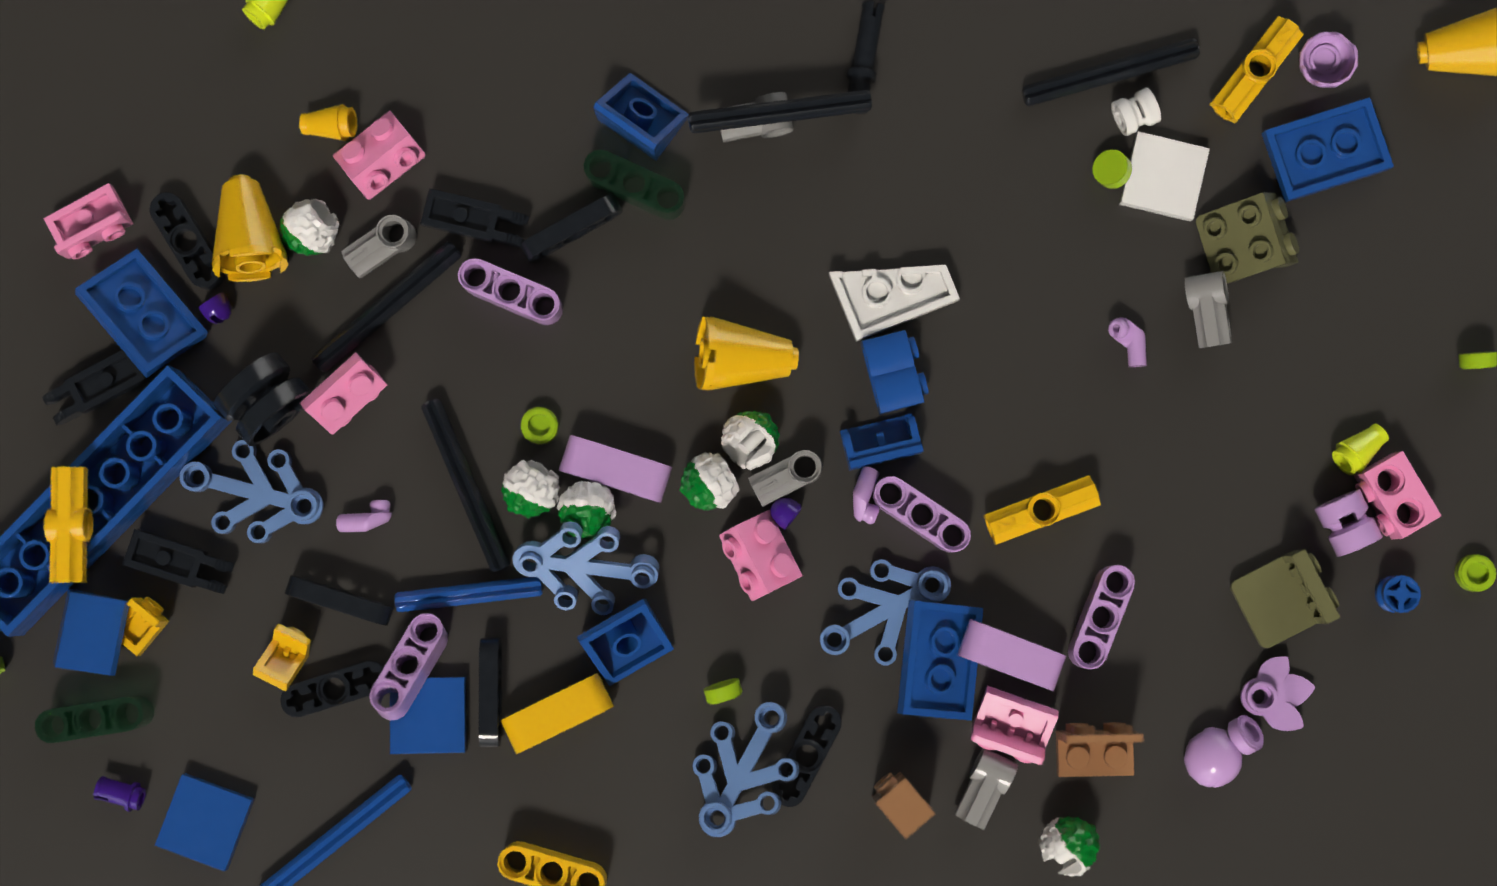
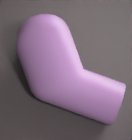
M1119 317L1113 319L1108 325V332L1111 337L1127 348L1128 367L1147 366L1144 331L1127 318Z
M871 467L862 468L853 489L854 517L859 522L863 520L868 524L875 523L880 510L877 505L869 503L879 477V472Z
M372 500L370 503L371 513L339 514L336 520L338 531L366 532L387 523L392 516V513H390V502L388 500Z

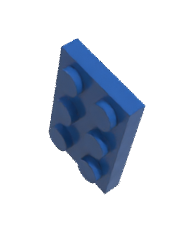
M1370 97L1265 130L1262 133L1285 203L1384 172L1394 167Z
M135 249L75 288L76 296L146 378L207 337L208 331L138 249Z
M909 600L897 713L972 721L978 663L958 656L957 653L969 620L982 623L983 608Z

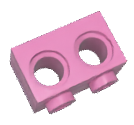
M1403 451L1391 453L1365 468L1363 472L1353 475L1358 482L1355 488L1361 490L1367 504L1370 503L1377 514L1375 521L1380 531L1385 536H1390L1392 540L1403 539L1442 516ZM1382 471L1387 473L1391 479V485L1387 491L1382 490L1378 485V476ZM1401 504L1406 505L1410 511V518L1405 524L1397 516V509Z

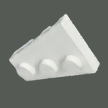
M946 265L901 267V269L885 270L866 269L852 272L833 271L828 273L856 342L960 300Z

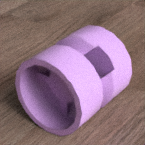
M1360 489L1340 495L1314 509L1323 528H1328L1332 532L1328 539L1337 557L1362 549L1383 537L1375 519L1367 517L1365 514L1369 506ZM1352 513L1355 520L1342 526L1339 518Z

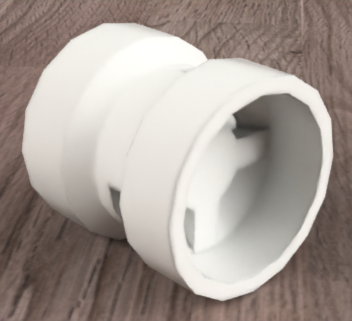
M1149 88L1135 92L1134 97L1130 99L1121 98L1111 104L1115 122L1124 136L1137 132L1138 127L1144 124L1151 126L1161 121L1159 105Z

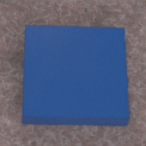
M428 677L408 712L398 720H390V754L467 752L466 677ZM390 692V707L397 703L399 693Z
M184 773L180 777L155 846L225 872L229 869L255 799Z

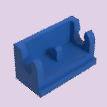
M912 414L840 430L849 471L921 454L924 451L916 419Z

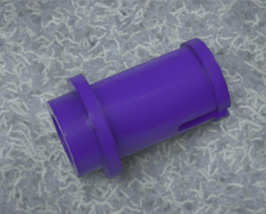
M101 776L96 783L93 795L95 800L124 806L125 811L131 812L133 809L140 810L146 798V789L142 788L140 783L137 782L130 785Z

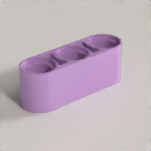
M468 259L459 268L458 279L460 284L468 293L543 325L554 324L562 316L563 304L557 294L548 287L481 259ZM476 269L484 270L486 272L485 281L479 286H470L468 283L470 273ZM511 283L518 284L520 286L518 297L511 301L504 300L502 298L504 287ZM546 297L553 299L555 305L551 313L548 315L536 313V304L540 299Z
M573 435L569 436L559 467L561 472L659 503L662 502L672 467Z
M888 476L881 479L875 485L873 490L874 503L882 511L945 552H958L969 544L971 531L963 520L895 476ZM893 484L899 489L900 498L897 503L887 504L881 499L880 490L883 485ZM922 504L929 508L931 519L926 525H918L913 521L911 511L915 505ZM948 525L958 527L962 533L961 542L957 546H950L944 542L943 531Z
M1120 565L1107 566L1101 569L1095 577L1068 647L1069 659L1080 668L1096 669L1103 665L1108 656L1135 585L1134 575L1126 567ZM1112 572L1119 573L1123 578V587L1117 593L1111 592L1106 585V579ZM1100 606L1106 608L1110 615L1109 622L1102 628L1097 627L1092 619L1093 612ZM1090 641L1096 648V655L1093 660L1085 663L1080 659L1078 652L1081 644Z
M420 614L411 621L371 689L370 702L384 719L398 720L408 712L447 645L448 634L440 619L433 614ZM428 627L437 628L438 632L434 639L430 641L420 640V635L424 629ZM412 659L418 661L417 669L413 673H401V667L406 661ZM390 692L399 693L398 701L394 706L382 707L381 702L386 694Z
M969 620L957 653L958 656L1054 691L1066 659V656L974 620Z

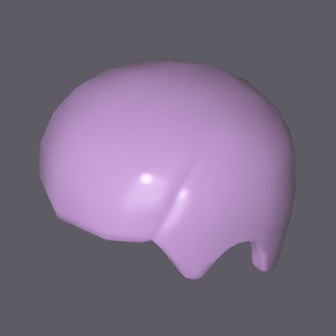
M1320 32L1306 41L1299 53V69L1307 81L1319 88H1335L1352 77L1358 67V50L1356 45L1338 32Z
M1209 727L1189 740L1186 746L1184 763L1189 776L1198 784L1209 788H1217L1231 782L1239 774L1242 767L1243 754L1239 752L1235 744L1230 740L1227 730Z

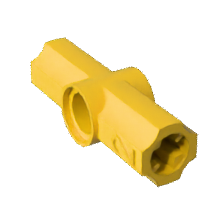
M1281 16L1276 17L1210 103L1216 114L1234 124L1239 120L1304 34L1300 31L1297 24L1290 19ZM1249 63L1259 64L1264 70V76L1258 77L1253 75L1250 71Z
M51 467V508L46 511L44 518L45 537L50 542V583L87 582V542L91 540L93 534V515L91 510L87 508L88 468Z
M1090 475L989 512L983 516L990 537L994 544L997 545L1101 506L1095 483ZM1038 500L1046 501L1051 507V514L1045 521L1039 520L1033 513V506Z

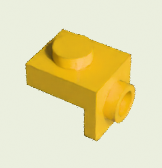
M147 596L144 599L142 597H132L126 603L129 606L122 645L136 656H141L169 623V620L162 615L163 607Z
M277 624L273 631L272 641L253 668V675L287 691L309 657L311 640L295 627L287 628Z

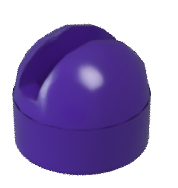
M224 292L217 294L198 307L203 316L209 322L215 324L223 323L232 314V306Z
M780 498L772 504L771 517L777 525L786 530L803 506L791 498Z

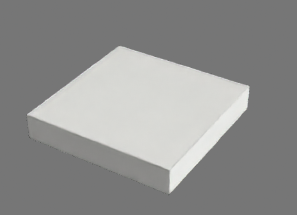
M1138 131L1135 135L1130 156L1132 173L1129 180L1123 186L1119 205L1191 222L1194 219L1210 148Z

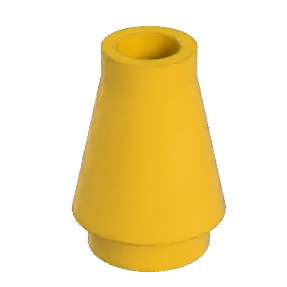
M344 104L311 113H302L299 118L300 131L303 135H314L346 141L348 137H354L357 133L356 112L352 107H346Z

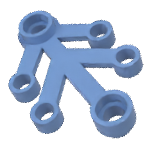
M239 440L233 445L232 455L237 461L241 462L253 484L213 474L209 466L200 462L187 463L180 471V482L189 491L202 492L207 488L248 498V500L229 511L218 512L212 517V528L220 534L233 532L237 523L268 505L285 508L264 522L255 521L248 526V538L254 543L262 544L270 540L272 533L294 521L298 524H311L318 520L323 512L324 503L322 497L314 489L302 486L291 467V455L281 449L272 451L267 458V463L272 470L279 473L289 494L274 490L256 458V446L249 447L250 454L246 458L240 457L239 448L242 445H248L244 440ZM278 454H283L286 462L284 466L277 468L274 464V459ZM200 470L204 474V480L202 483L196 484L193 480V475ZM304 499H308L311 502V509L307 513L301 512L299 508L301 501ZM222 516H227L230 524L228 528L222 530L218 525V521ZM259 525L265 528V535L262 539H257L254 536V529Z
M572 521L565 522L561 526L560 531L543 543L527 541L516 548L513 555L515 569L522 575L538 577L555 594L554 603L559 609L565 611L573 609L578 599V592L573 586L565 585L553 570L566 572L592 599L591 607L599 615H607L612 612L615 596L611 591L603 589L591 575L628 579L634 586L644 589L656 583L660 569L658 561L647 554L635 556L630 564L592 559L602 551L613 552L617 549L620 533L612 526L602 527L598 531L597 536L568 556L553 555L563 546L573 548L579 545L583 530L578 523ZM565 532H573L576 537H568L565 535ZM609 536L613 538L614 541L606 542L602 539V537ZM526 559H532L536 563L529 562ZM638 573H645L648 576H641ZM568 595L572 599L564 600L563 598H561V596ZM598 600H606L609 604H600Z
M883 559L873 562L870 566V575L874 580L884 582L890 579L912 587L900 595L861 585L853 578L842 579L837 587L841 598L845 600L856 598L880 606L843 627L830 625L824 628L820 634L822 649L831 655L842 654L849 647L852 638L887 619L881 644L876 646L874 650V658L881 665H891L897 657L895 647L909 600L938 603L949 595L951 581L943 569L931 566L915 573L891 566L888 561ZM882 563L887 566L888 574L884 578H879L875 575L874 568L877 564ZM929 578H935L939 583L937 591L932 593L925 588V582ZM850 581L854 583L856 591L852 596L843 594L842 585L845 582ZM833 632L839 633L842 638L840 645L837 647H832L827 642L829 634ZM883 647H889L892 651V657L888 661H881L878 656L879 650Z
M766 702L757 708L755 722L758 728L739 763L732 742L735 737L734 727L730 723L723 721L717 722L712 726L710 731L711 738L717 743L727 785L720 796L714 774L717 771V762L712 756L699 755L694 759L692 768L694 773L699 776L706 802L700 810L699 823L706 834L712 837H723L734 829L737 820L761 813L773 815L780 810L781 799L774 792H763L758 796L757 800L734 804L743 790L777 780L793 781L799 774L797 762L789 758L780 759L776 765L753 771L771 735L781 731L787 723V713L781 705ZM771 711H776L779 716V720L775 725H770L767 722V715ZM721 726L727 727L729 732L728 737L724 740H720L717 736V731ZM703 759H707L710 762L711 767L707 773H702L699 768V764ZM787 762L793 767V772L789 777H785L781 773L782 765ZM767 796H771L775 801L774 808L770 811L766 810L763 806V800ZM716 811H721L724 814V822L721 825H716L713 821V815Z

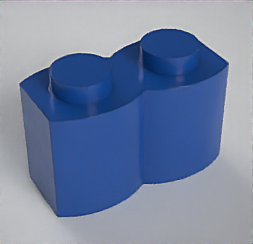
M906 330L861 342L879 415L924 403L923 395L929 394L924 373L917 374L914 359L919 358V352L914 336L908 338Z

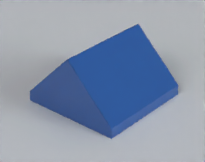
M631 73L597 100L593 107L597 120L655 161L658 160L689 116L687 112Z
M68 589L53 658L54 666L63 669L115 676L129 606L126 604L128 601Z
M646 599L638 601L577 636L579 643L609 686L674 650Z

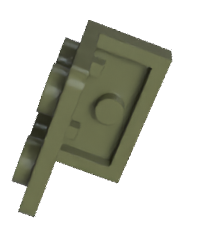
M1262 192L1197 217V229L1212 273L1224 271L1227 284L1273 268H1282L1299 263L1296 256L1299 253V245L1295 235L1288 231L1285 219L1288 218V211L1281 197H1277L1276 193Z
M1305 549L1293 550L1233 580L1230 584L1232 594L1258 644L1263 648H1270L1315 624H1329L1341 618L1336 609L1339 607V601L1330 587L1325 588L1319 577V574L1322 573L1319 562L1312 553L1307 554Z

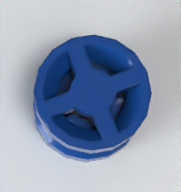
M1405 575L1387 576L1379 581L1375 589V600L1383 610L1391 613L1409 612L1415 609L1421 598V591L1417 582Z

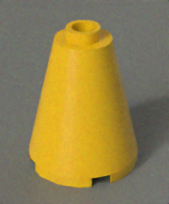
M1497 7L1425 33L1424 41L1417 42L1419 64H1426L1428 71L1497 76Z
M243 174L230 177L229 181L225 182L221 189L212 256V270L215 276L220 278V272L228 274V281L252 282L271 278L270 271L280 268V273H282L289 265L288 256L259 182Z
M713 316L702 317L700 320L695 344L700 345L699 357L694 359L696 386L700 390L710 391L789 377L791 370H796L798 367L799 351L798 348L793 347L792 341Z

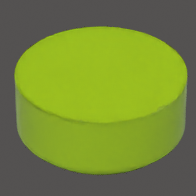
M1114 149L1106 150L1095 159L1092 169L1093 175L1104 187L1109 189L1119 188L1129 180L1132 173V164L1122 152Z
M1497 351L1458 354L1459 367L1461 369L1497 367Z
M535 407L528 410L521 420V431L524 437L534 444L543 445L551 442L559 430V422L556 415L544 407Z
M1467 555L1456 564L1454 571L1455 579L1459 586L1467 591H1485L1493 585L1496 579V568L1493 562L1484 555Z
M739 678L724 680L703 689L706 701L709 704L729 701L740 696L743 692Z

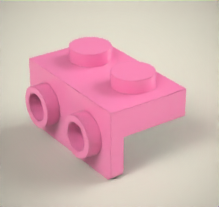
M388 111L336 152L333 157L363 195L370 200L423 159L425 153L394 114Z
M109 183L43 218L57 243L54 246L57 254L67 259H79L88 255L93 250L92 246L103 240L109 242L121 237L126 232L125 228L133 225L114 186Z
M355 352L300 404L309 415L333 435L341 427L347 425L353 416L366 404L376 399L387 386V383L372 365H368Z
M770 509L719 535L724 554L731 560L739 576L740 586L748 594L751 601L803 576L778 525L771 517Z
M987 686L972 722L971 741L976 742L983 749L990 751L998 750L1010 754L1020 762H1033L1042 765L1045 759V748L1057 722L1059 710Z

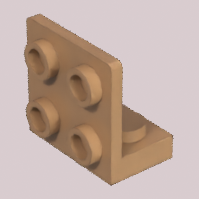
M1109 722L1103 723V730H1094V726H1089L1088 723L1065 724L1066 730H1056L1058 777L1134 776L1133 742H1144V737L1142 733L1133 730V725H1126V723Z

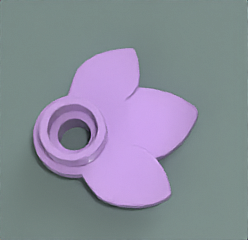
M1279 656L1269 658L1261 664L1256 678L1249 680L1242 687L1240 699L1243 707L1249 713L1263 716L1272 728L1294 731L1304 726L1302 717L1295 707L1302 704L1315 690V685L1302 676L1289 674L1288 657ZM1260 689L1264 693V700L1257 704L1253 700V694L1256 690Z

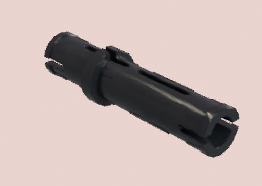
M875 1L862 2L853 64L847 72V78L850 80L848 92L870 91L871 83H874L877 73L873 70L881 22L885 6L882 3L878 2L877 7L874 8ZM861 112V113H855V114H866L867 112Z

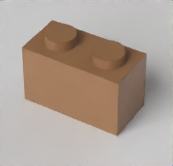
M889 772L873 786L876 789V792L872 795L875 803L905 839L935 815L934 811L901 772L895 776Z

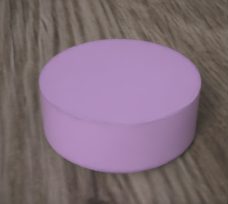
M1241 715L1229 722L1228 734L1239 752L1244 755H1250L1263 747V733L1259 725L1251 717Z

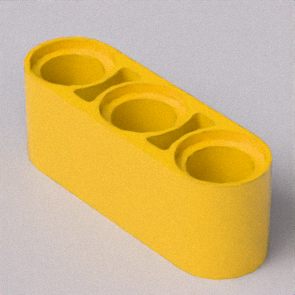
M596 673L500 721L515 753L519 754L613 708L614 705L599 673Z
M516 841L510 843L498 857L497 865L504 877L530 886H581L579 877L586 872L596 875L599 880V886H606L607 874L601 865L526 842ZM518 851L525 856L526 866L524 869L516 870L508 864L507 857L509 852ZM548 862L559 864L563 871L562 878L558 880L548 879L544 875V864Z

